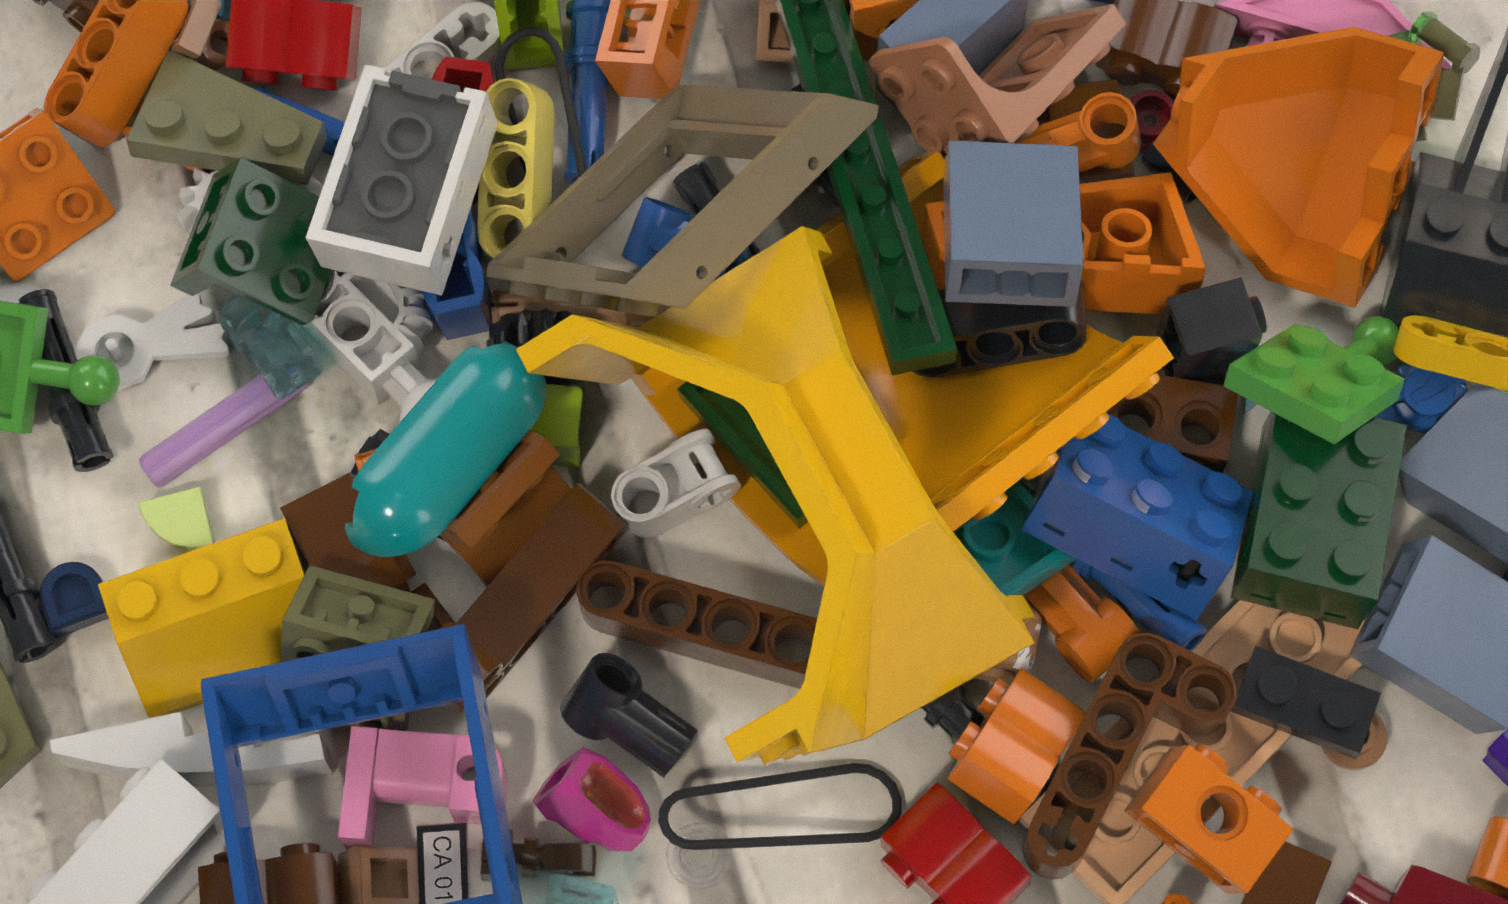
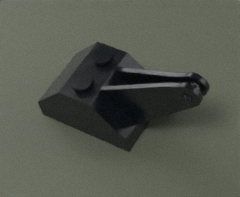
M1508 26L1454 160L1420 152L1415 161L1379 316L1392 320L1399 329L1403 318L1418 315L1508 337V133L1500 171L1474 165L1508 73Z

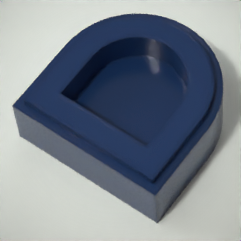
M81 562L60 564L53 568L41 583L39 599L50 633L55 639L109 619L98 584L104 581L87 564Z

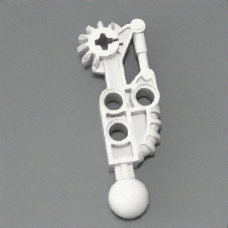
M194 167L192 176L196 186L180 187L179 198L184 207L178 210L177 219L181 229L189 232L187 238H189L213 174L218 172L217 170L208 174L204 170ZM313 173L308 185L293 183L320 197L323 185L313 176ZM331 269L325 285L327 289L320 298L313 320L306 325L299 326L378 405L391 396L401 406L398 417L400 423L437 380L426 379L419 372L421 367L418 359L424 350L422 339L433 329V317L426 310L428 305L424 295L420 290ZM361 326L369 329L364 337L356 341H346L340 338L351 327Z

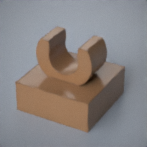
M188 0V15L170 50L193 61L196 59L198 63L212 70H218L226 64V57L212 49L210 37L216 36L222 41L228 42L230 22L222 19L215 20L222 3L218 0Z

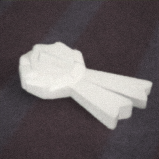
M198 293L194 296L187 294L143 324L120 314H112L94 320L85 327L78 339L75 355L77 360L88 355H100L109 359L119 372L120 385L117 391L119 392L135 384L142 383L155 360L227 357L230 355V350L224 342L227 335L226 324L219 323L203 326L212 322L215 317L209 307L202 305V300Z

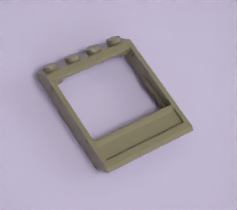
M677 84L488 264L486 277L511 281L510 294L657 317L659 305L686 308L877 118L879 105L829 93ZM665 147H667L666 155L664 154ZM683 154L752 160L637 274L571 263Z

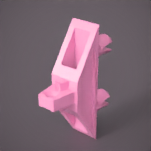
M1225 0L1214 4V8L1238 18L1235 36L1249 39L1247 46L1357 27L1433 49L1419 38L1420 32L1390 0ZM1443 58L1442 69H1452L1451 65Z

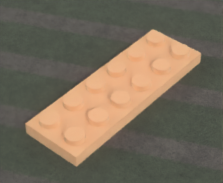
M1239 600L1206 633L1204 639L1192 652L1229 672L1235 682L1237 693L1255 646L1349 680L1363 666V664L1348 655L1365 620L1357 630ZM1194 687L1186 691L1188 702L1197 711L1206 713L1219 709L1218 699L1209 689ZM1230 712L1219 730L1205 736L1187 734L1153 717L1081 863L1072 874L1103 904H1127L1176 854V852L1124 811L1169 749L1188 744L1193 748L1197 744L1208 747L1229 764L1230 769L1226 774L1243 787L1293 735ZM1121 717L1104 736L1112 740H1123L1131 735V730L1127 721ZM1084 771L1075 772L1067 778L1070 790L1080 798L1091 799L1102 793L1101 783L1091 773ZM1045 793L1020 818L1019 822L1027 830ZM1211 796L1203 802L1201 807V819L1204 825L1222 808L1220 803ZM1062 814L1053 836L1050 839H1045V847L1055 857L1060 849H1066L1064 842L1074 821Z

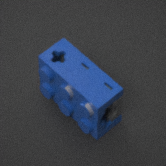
M1108 414L1109 420L1099 430L1083 439L1077 440L1073 437L1055 451L1059 458L1052 467L1041 474L1021 530L1197 620L1233 567L1253 491L1241 486L1231 476L1208 469L1183 456L1173 446L1163 442H1156L1125 426L1118 418Z

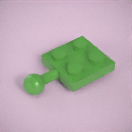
M0 300L1 431L19 434L32 433L38 384L70 389L72 395L86 405L98 406L107 403L116 395L120 385V376L116 366L109 359L100 355L84 356L74 364L42 359L49 308Z
M1382 316L1366 318L1354 329L1351 344L1343 348L1329 341L1323 332L1315 328L1293 324L1229 364L1223 387L1336 444L1398 401L1405 379L1384 369L1383 366L1397 358L1393 352V347L1399 327L1392 320Z

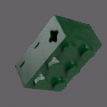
M1270 411L1262 426L1251 484L1253 495L1243 528L1230 598L1358 630L1379 597L1407 425L1373 417L1342 440L1333 444Z

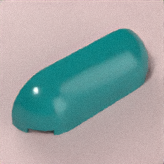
M502 341V344L492 345L484 349L473 345L463 351L365 462L351 486L359 491L353 513V522L345 523L346 534L352 546L373 556L395 557L411 553L427 545L447 528L532 428L543 410L547 395V385L544 375L527 372L516 351V346Z

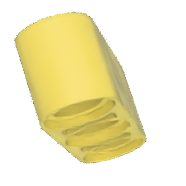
M513 78L498 80L487 90L498 125L479 180L477 234L483 251L493 259L507 247L504 240V232L509 222L518 218L523 225V229H526L551 205L555 117L553 101L549 94L539 86ZM525 94L529 105L528 113L523 121L513 125L509 119V106L515 97ZM521 156L526 164V175L521 184L512 188L507 181V167L513 159Z

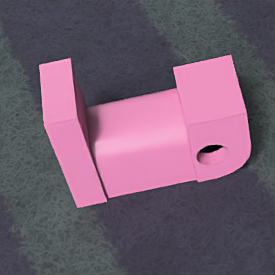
M351 726L338 838L346 850L355 845H374L379 802L446 807L455 823L481 824L475 792V780H463L467 772L475 770L469 735ZM495 747L506 807L508 791L507 771Z

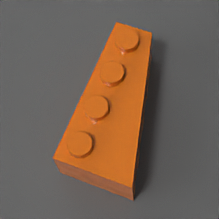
M1171 172L1079 184L1083 245L1081 280L1085 285V310L1162 315L1167 297L1202 287L1206 267ZM944 201L926 203L921 238L938 290L945 289Z

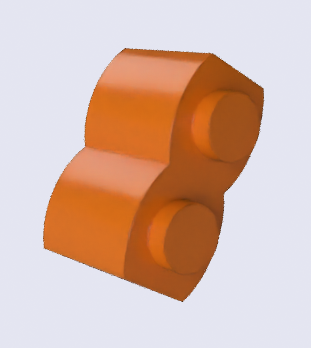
M1023 668L1018 670L1009 683L1000 677L994 681L976 708L977 711L986 716L980 727L970 721L948 752L958 762L947 779L1013 825L1029 808L1043 788L1086 714L1084 710Z

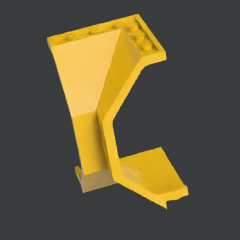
M805 226L798 228L714 280L686 308L671 307L640 327L572 314L516 349L527 372L530 374L620 385L644 368L651 367L734 399L743 405L750 414L819 540L828 562V572L805 679L800 690L790 700L724 737L736 762L760 757L764 766L781 758L786 761L799 754L806 756L810 753L822 752L830 748L863 741L1035 643L1025 626V623L1035 618L1023 594L1004 595L939 515L857 369L850 354L821 265V261L832 255V252L820 231Z

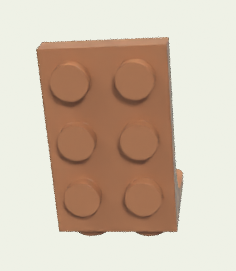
M1114 4L1034 19L979 76L970 66L957 44L947 37L880 49L870 58L869 64L878 77L880 88L886 96L894 101L911 127L915 141L928 152L934 153L937 151L942 156H947L949 141L1017 143L1028 137L1038 127L1039 122L1037 118L1047 107L1057 103L1072 92L1075 87L1073 80L1082 70L1107 55L1111 48L1109 42L1126 23Z

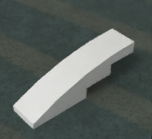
M181 712L50 740L51 753L68 768L129 780L140 769L144 767L151 769L162 759L192 786H216L208 732L193 735L192 726ZM320 734L266 746L258 743L239 747L244 785L269 784L333 774L329 748Z

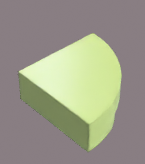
M200 486L137 502L142 517L149 528L166 543L183 549L186 552L215 543L204 493Z

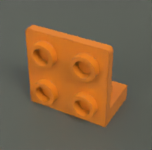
M35 108L0 132V265L13 281H20L115 214V209L45 110Z

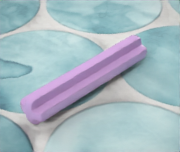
M291 356L283 358L143 454L139 459L141 468L155 486H165L306 389L309 385L306 373Z

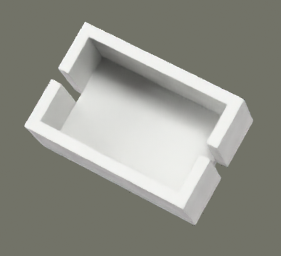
M160 759L151 769L144 767L127 781L120 793V798L122 799L120 804L105 820L97 818L84 828L74 842L73 849L76 852L58 872L55 869H51L43 874L29 890L26 900L29 902L28 904H183L199 886L198 867L214 864L213 856L227 851L220 809L166 762Z

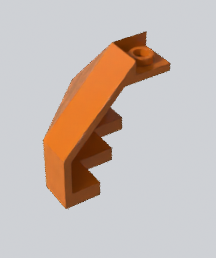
M1349 27L1182 58L1179 92L1173 104L1171 119L1155 139L1153 145L1266 280L1355 308L1378 272L1386 247L1380 244L1381 236L1387 226L1392 210L1399 211L1415 166V162L1411 160L1418 137L1419 126L1428 127L1437 102L1444 52L1361 28Z

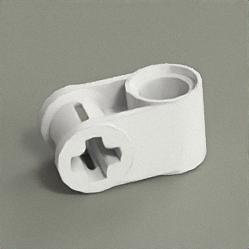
M700 429L679 438L665 450L630 469H626L617 477L612 486L611 499L617 514L629 523L628 530L631 533L643 538H653L662 535L691 517L720 506L739 491L741 484L737 476L728 475L712 447L715 444V437L709 429ZM696 464L702 467L707 476L706 479L700 477L695 468ZM644 491H654L660 494L656 507L650 512L635 514L629 511L630 503L637 494Z

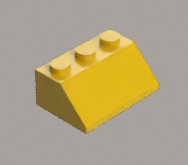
M285 518L98 584L116 643L148 718L177 713L203 704L201 680L204 678L281 662L282 619L307 571L297 541Z

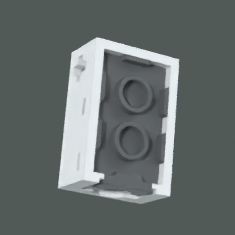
M364 65L306 235V240L321 267L442 296L498 125L487 92L465 87L462 93L458 85L392 71L389 76L384 68Z

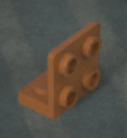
M532 430L527 432L440 534L486 587L561 499L571 490L569 485L551 465L560 454L545 437Z

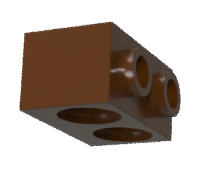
M1159 375V381L1147 392L1130 400L1124 397L1106 411L1116 418L1127 414L1140 416L1149 426V430L1142 433L1144 436L1156 442L1169 444L1176 448L1183 456L1214 472L1223 473L1229 458L1238 394L1222 385ZM1188 425L1201 426L1210 433L1213 441L1206 445L1193 444L1183 436L1181 429Z

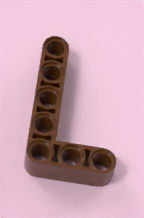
M602 560L592 563L577 581L576 594L583 619L592 629L600 633L798 689L801 688L804 682L809 656L798 662H789L777 654L776 648L783 640L789 638H800L811 647L817 618L615 561ZM604 586H615L624 593L622 601L609 609L594 606L590 602V598L597 589ZM666 603H676L687 612L680 623L670 627L656 623L651 618L652 614L660 605ZM734 620L743 623L749 629V633L739 643L725 644L713 635L716 627L722 622Z

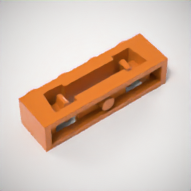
M701 0L610 1L595 62L618 96L662 99L671 89L680 84ZM626 9H632L630 17H626L623 20ZM622 25L628 33L627 42H618Z

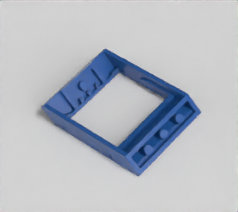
M465 624L201 680V693L235 904H264L239 747L463 701L475 766L477 778L475 779V792L493 894L444 904H523L482 673Z

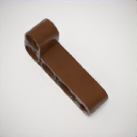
M580 483L575 485L561 499L456 624L448 622L442 627L447 628L465 624L482 673L486 699L575 595L577 581L592 563L602 561L607 557L629 527L628 522L623 520L615 511ZM463 701L451 703L452 706L465 715Z
M1147 632L1134 634L1127 638L1119 647L1029 825L1023 845V853L1030 870L1039 877L1050 880L1063 879L1075 871L1081 863L1153 717L1195 736L1210 735L1219 730L1229 716L1237 696L1236 685L1230 673L1221 666L1159 635ZM1139 657L1149 659L1159 670V678L1152 682L1137 681L1127 671L1126 662ZM1194 687L1209 689L1217 697L1219 709L1206 713L1197 711L1188 702L1186 691ZM1107 714L1121 716L1130 726L1131 735L1123 740L1108 739L1098 729L1097 719ZM1084 771L1091 773L1101 783L1102 793L1091 799L1080 798L1070 790L1067 778L1075 772ZM1064 814L1074 820L1064 842L1066 849H1060L1056 857L1048 855L1044 851L1046 846L1045 839H1050L1053 836L1061 816Z

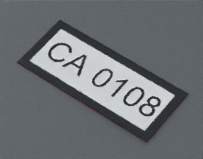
M466 823L416 827L419 904H444L469 899Z

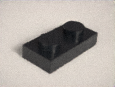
M1255 646L1231 712L1356 759L1361 753L1381 693Z

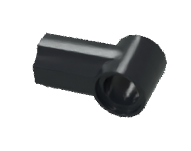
M598 653L592 657L563 699L560 706L562 718L574 732L584 738L604 740L608 737L664 778L698 730L644 692L640 675L628 661L614 654Z

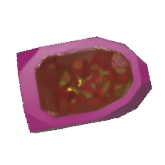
M585 747L580 748L561 762L543 782L532 800L547 820L558 823L573 836L582 839L585 843L595 842L609 851H633L643 842L651 821L649 806L638 786L606 757Z

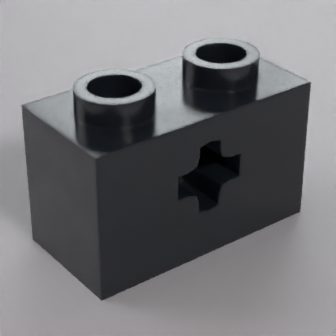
M1242 277L1167 297L1156 336L1161 338L1174 357L1162 367L1165 376L1224 385L1229 364L1259 346L1263 336L1262 333H1265L1267 330L1265 313L1258 297L1248 296Z

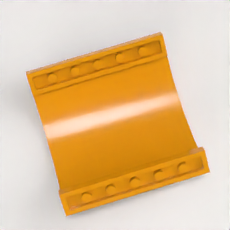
M928 151L917 153L898 168L921 238L926 203L944 201L942 178L945 174L946 161L941 153L937 151L934 153ZM841 211L817 229V231L821 232L832 252V255L821 261V265L852 359L932 504L953 532L973 517L974 520H980L1000 508L1008 498L1005 491L1022 477L1029 480L1047 471L1059 458L1055 451L1073 437L1077 440L1083 439L1099 430L1109 420L1107 410L1124 397L1127 400L1134 399L1151 389L1160 379L1157 371L1174 358L1159 336H1133L1124 343L1112 339L1086 324L1087 340L1084 346L1075 353L1066 356L943 377H925L914 372L892 376ZM646 367L631 377L639 391L677 440L691 432L708 429L679 397L677 388L686 381L651 367ZM715 437V444L712 447L728 475L737 476L741 484L739 491L729 501L786 558L816 582L825 586L828 572L827 557L809 522L799 529Z

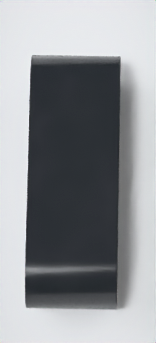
M1080 281L1076 307L945 302V289L938 290L957 347L955 363L912 372L925 377H943L1075 353L1084 346L1087 340L1085 285L1083 281Z

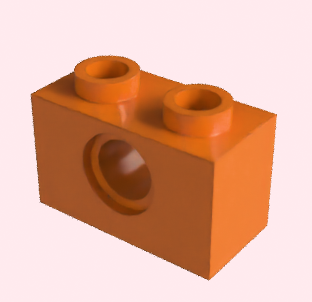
M1190 744L1170 748L1124 811L1226 894L1248 893L1294 828L1278 816L1282 808L1273 798L1253 786H1249L1245 790L1226 774L1230 769L1229 764L1213 750L1201 744H1197L1195 748ZM1209 796L1220 803L1224 812L1223 823L1215 833L1208 830L1201 819L1202 804Z

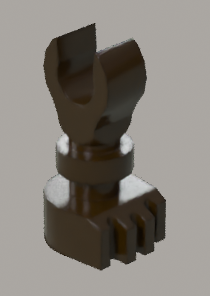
M509 829L516 869L522 870V877H536L537 871L567 876H595L596 846L580 843H546L539 845V839L525 837L524 844L513 843V830ZM483 838L480 875L482 881H491Z

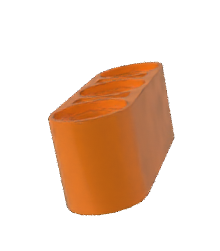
M99 0L45 97L44 110L52 122L96 147H104L115 141L124 130L182 28L188 15V1Z

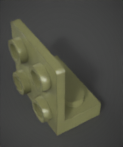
M309 565L282 619L281 662L427 632L434 617L435 599ZM409 712L345 726L407 731Z

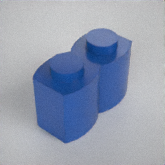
M469 211L442 296L422 291L438 329L447 340L489 331V326L493 324L491 307H494V304L491 301L492 293L481 268L483 249L478 241L477 227L471 211Z

